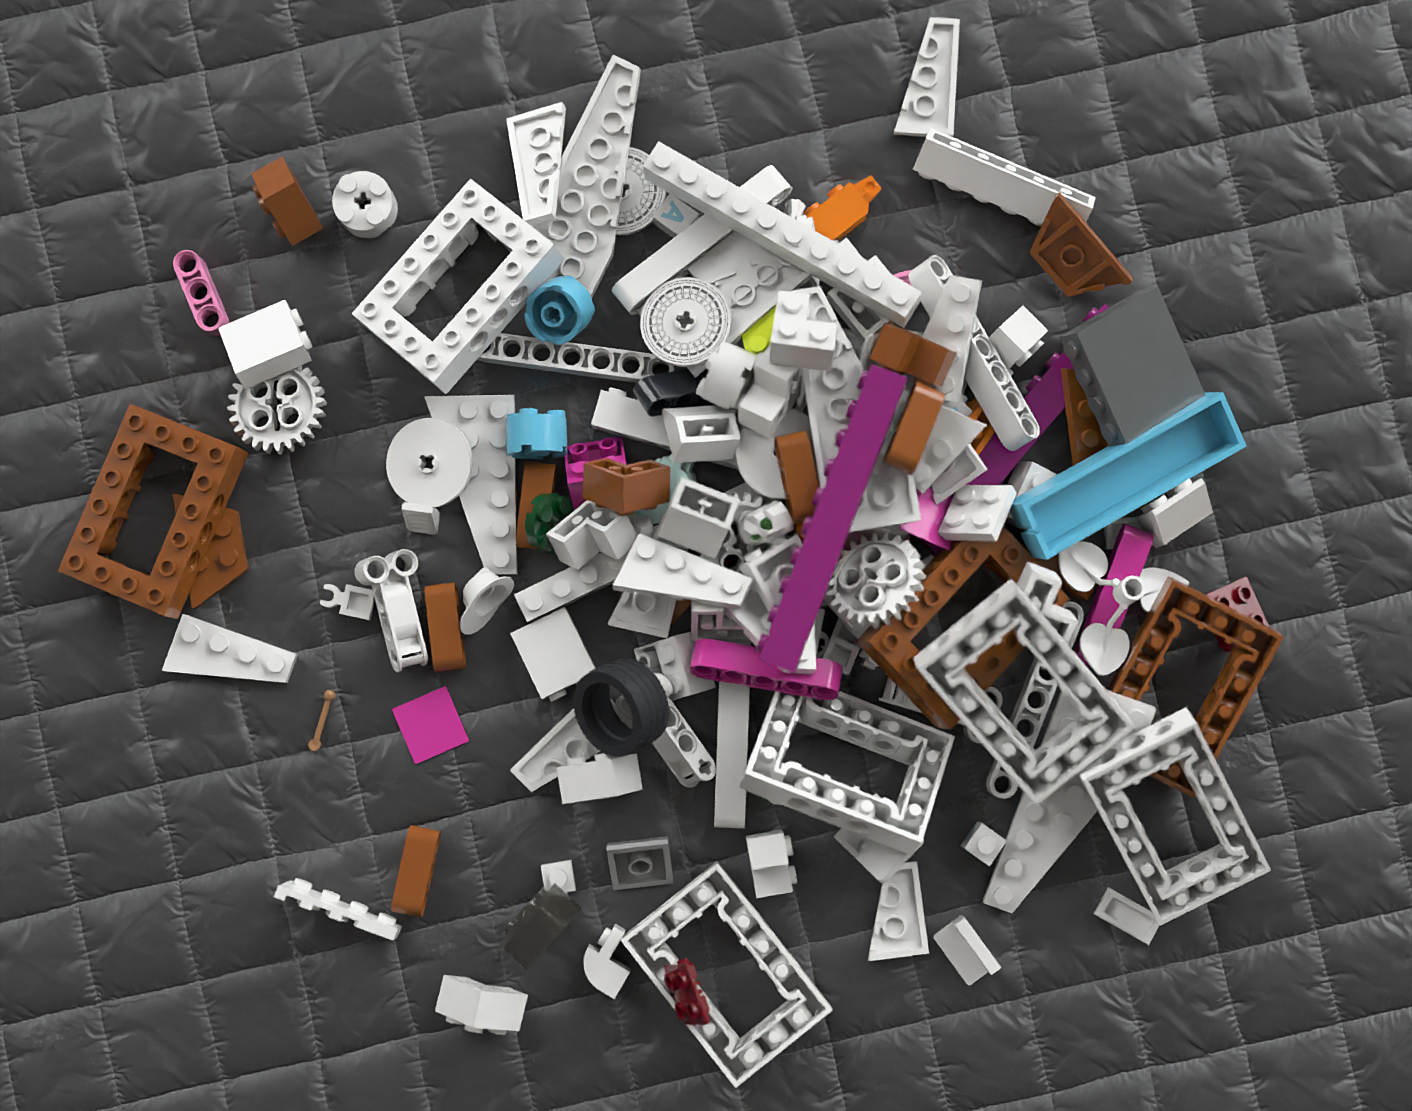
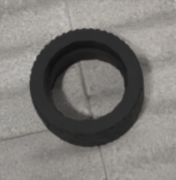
M631 658L613 660L591 670L577 683L578 685L573 696V707L577 723L589 743L597 748L598 751L600 750L602 753H605V755L623 757L633 754L652 744L665 732L664 730L667 728L669 720V703L666 692L660 680L645 664ZM610 685L619 691L628 703L632 715L633 729L624 724L614 711L610 699Z

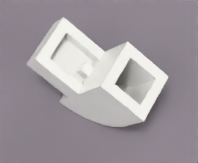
M617 924L614 925L612 930L607 927L597 942L602 946L600 950L589 944L584 955V971L588 980L595 988L615 999L631 971V968L611 957L626 931Z

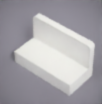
M962 915L933 935L934 940L967 985L973 984L987 972L992 975L1001 968Z

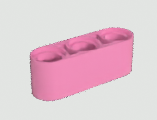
M191 250L180 251L174 257L173 266L198 326L212 336H220L218 328L228 324L229 318L207 265L195 252ZM189 260H196L194 270L185 272V264ZM201 287H207V295L203 299L197 300L195 297L196 291ZM212 314H218V323L213 327H207L208 317Z

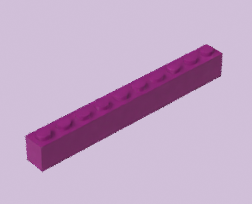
M1106 304L1099 310L1093 307L1082 321L1089 320L1109 307ZM1064 351L1061 355L1055 352L1044 365L1048 369L1041 378L1036 375L1025 387L1029 393L1024 397V400L1039 425V436L1019 449L1011 451L1004 447L995 432L979 454L987 470L966 485H1000L1064 409L1065 400L1061 368L1074 369ZM954 492L953 494H951L949 497L953 498L954 495H955V492ZM910 534L934 556L942 549Z
M872 364L869 372L863 370L857 388L861 389L858 401L852 399L846 413V417L850 418L846 430L840 429L834 445L839 448L835 460L829 458L823 475L828 477L824 489L818 487L812 505L817 506L813 518L807 516L801 531V534L805 535L802 547H795L791 556L790 564H793L794 568L790 577L785 575L778 591V593L783 594L779 606L773 604L767 622L772 623L768 635L762 634L758 642L756 651L761 653L759 660L793 673L796 672L903 393L907 377Z

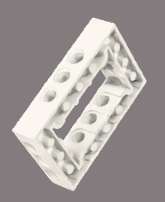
M470 179L353 311L352 315L443 393L447 394L526 304L529 295L549 278L565 258L550 240ZM478 224L487 232L491 239L495 242L499 240L504 244L510 254L432 342L403 317L410 315L416 309L415 305L428 290L435 288V282L450 266L453 267L456 264L454 261L469 244L472 245L476 241L479 232L475 225Z
M1012 579L914 657L915 664L920 673L1036 805L1135 728L1125 711ZM1011 629L1015 631L1023 646L1027 645L1041 667L1043 669L1046 668L1050 672L1060 689L1069 694L1082 713L1036 751L963 668L970 662L972 664L976 662V657L996 642L998 644L1001 642V637Z
M774 691L739 788L912 856L922 842L955 736L840 691L838 697L834 700H822ZM797 722L909 765L897 804L885 797L880 799L859 791L860 788L857 786L852 788L831 780L829 775L825 774L823 777L803 769L801 764L795 762H787L780 769V764L790 744L789 739Z
M1187 708L1115 743L1078 772L1159 925L1271 871L1207 742ZM1178 761L1220 844L1165 870L1122 788L1132 783L1136 785L1140 783V779L1160 769L1164 771L1169 768L1168 765Z
M716 861L624 934L621 941L674 1009L676 1000L673 992L666 986L664 974L666 973L663 966L677 964L676 962L679 959L665 941L672 936H677L679 931L691 920L701 917L710 905L713 904L722 920L729 924L738 936L740 943L743 946L745 945L758 962V966L768 974L779 993L787 1001L740 1038L705 992H703L700 996L705 995L710 1008L708 1011L710 1024L687 1025L736 1088L832 1011V1007L721 864Z

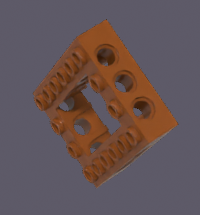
M129 404L58 572L163 616L178 619L249 452ZM153 445L196 463L197 466L152 572L149 575L126 567L123 563L102 557L100 554H110L118 543L115 540L124 519H128L130 515L127 512L136 491L139 492L141 489L139 484L148 464H151L153 461L154 450L150 446Z
M1004 526L996 542L951 540L950 551L942 548L922 570L926 579L919 582L924 587V590L914 592L919 601H909L908 605L911 611L908 612L904 609L899 611L901 620H898L894 615L891 616L889 626L883 620H880L877 629L871 624L856 640V643L936 728L952 729L961 718L917 669L914 657L920 651L910 641L983 562H985L983 565L987 569H991L1004 584L1012 579L1016 585L1027 561L1040 566ZM1059 588L1052 604L1062 607L1070 598ZM1013 629L1001 637V642L998 644L996 642L978 655L976 662L973 664L970 662L963 667L984 692L1027 646H1023Z
M1168 576L1131 643L1126 659L1117 669L1107 690L1139 701L1144 691L1148 692L1150 688L1149 682L1158 665H1162L1165 661L1163 656L1172 639L1178 637L1181 630V623L1179 621L1181 617L1192 622L1201 630L1204 628L1216 634L1229 644L1231 642L1234 643L1235 646L1194 719L1216 760L1284 636L1255 619ZM1178 761L1168 765L1169 768L1164 771L1160 769L1150 774V776L1193 798L1196 797Z

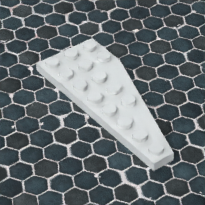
M612 55L561 157L556 218L531 225L550 240L565 258L545 282L554 277L572 276L587 289L591 299L614 254L641 72L638 66L615 55Z
M820 286L790 292L810 295L809 321L838 324L832 372L807 368L802 370L820 487L824 489L828 477L823 475L829 458L835 460L839 448L834 445L840 429L846 430L850 418L846 417V413L851 400L858 401L861 389L857 388L864 368L859 362ZM892 422L849 532L921 521L914 474L909 475L883 463V458L895 430Z
M1107 690L1135 726L1132 731L1119 741L1151 725L1156 712L1154 706ZM1061 691L1041 746L1082 714L1066 691ZM1079 773L1075 774L1037 805L1023 792L1006 837L1007 842L1001 850L984 895V904L1013 913L1098 811Z

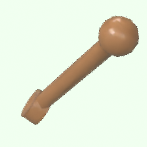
M327 690L324 693L325 702L315 736L308 743V747L312 751H317L321 748L320 736L330 703L336 696L332 690Z

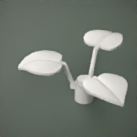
M1079 541L1059 552L1058 555L1061 575L1064 581L1076 591L1088 592L1093 588L1095 582L1101 586L1114 587L1113 597L1120 606L1108 621L1107 627L1101 623L1089 625L1083 630L1079 642L1083 657L1092 669L1101 676L1110 674L1118 669L1128 655L1130 647L1128 635L1121 629H1112L1114 623L1122 612L1127 609L1128 605L1140 599L1142 609L1148 613L1168 576L1189 586V582L1183 577L1160 568L1143 569L1140 577L1128 576L1122 581H1119L1117 578L1102 580L1100 578L1108 570L1107 557L1099 547L1088 542Z

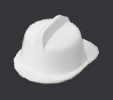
M482 568L469 580L463 589V602L466 610L460 621V630L464 634L471 635L483 628L501 603L512 592L514 581L510 577L504 576L499 578L490 569Z

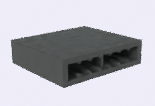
M1158 286L1138 290L1060 336L1064 352L1070 359L1076 372V379L1086 394L1089 408L1095 414L1101 428V434L1109 446L1127 444L1205 395Z

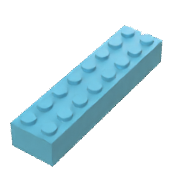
M1205 392L1203 397L1127 444L1110 445L1016 497L1010 512L1017 527L1025 529L1020 534L1031 557L1049 559L1178 486L1187 479L1245 448L1246 443L1224 393Z

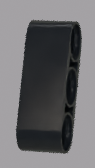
M688 369L647 376L639 380L633 389L643 408L651 417L662 415V410L665 408L699 407L713 404L696 394L702 378L707 377L708 369H705L696 378Z

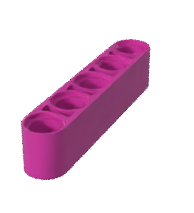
M1124 523L1109 556L1108 570L1101 579L1113 580L1117 578L1119 581H1122L1128 576L1140 577L1154 535ZM1098 586L1081 634L1084 629L1093 623H1101L1107 627L1108 621L1120 606L1113 597V586ZM1127 609L1122 612L1112 629L1121 628ZM1079 636L1074 653L1086 667L1092 669L1081 653Z
M704 638L696 640L689 670L696 677L822 700H834L839 695L843 668L835 661L816 658V670L813 675L782 672L775 665L759 660L761 653L756 651L757 647Z

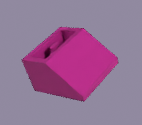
M622 436L586 443H575L567 446V455L564 457L573 511L587 501L583 499V463L609 458L627 465Z

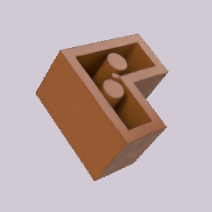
M283 156L252 173L256 185L252 186V189L258 198V203L266 216L271 213L276 221L272 224L281 239L286 236L293 246L324 229Z
M884 323L870 359L879 362L877 367L902 376L906 372L915 376L914 383L917 381L931 388L932 385H943L957 352L906 329Z
M609 458L583 463V499L595 503L596 507L612 509L617 515L621 516L632 515L634 511L640 509H656L657 505L670 502L671 467L652 460L625 465Z

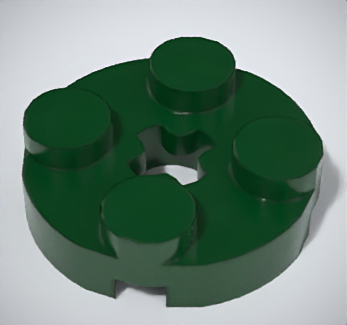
M542 493L531 502V504L535 505L532 513L526 514L525 532L528 542L531 546L537 547L539 549L538 552L556 554L546 534L572 513V501L569 497L561 496L557 493Z

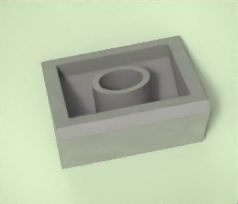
M668 836L607 844V856L613 890L673 884Z

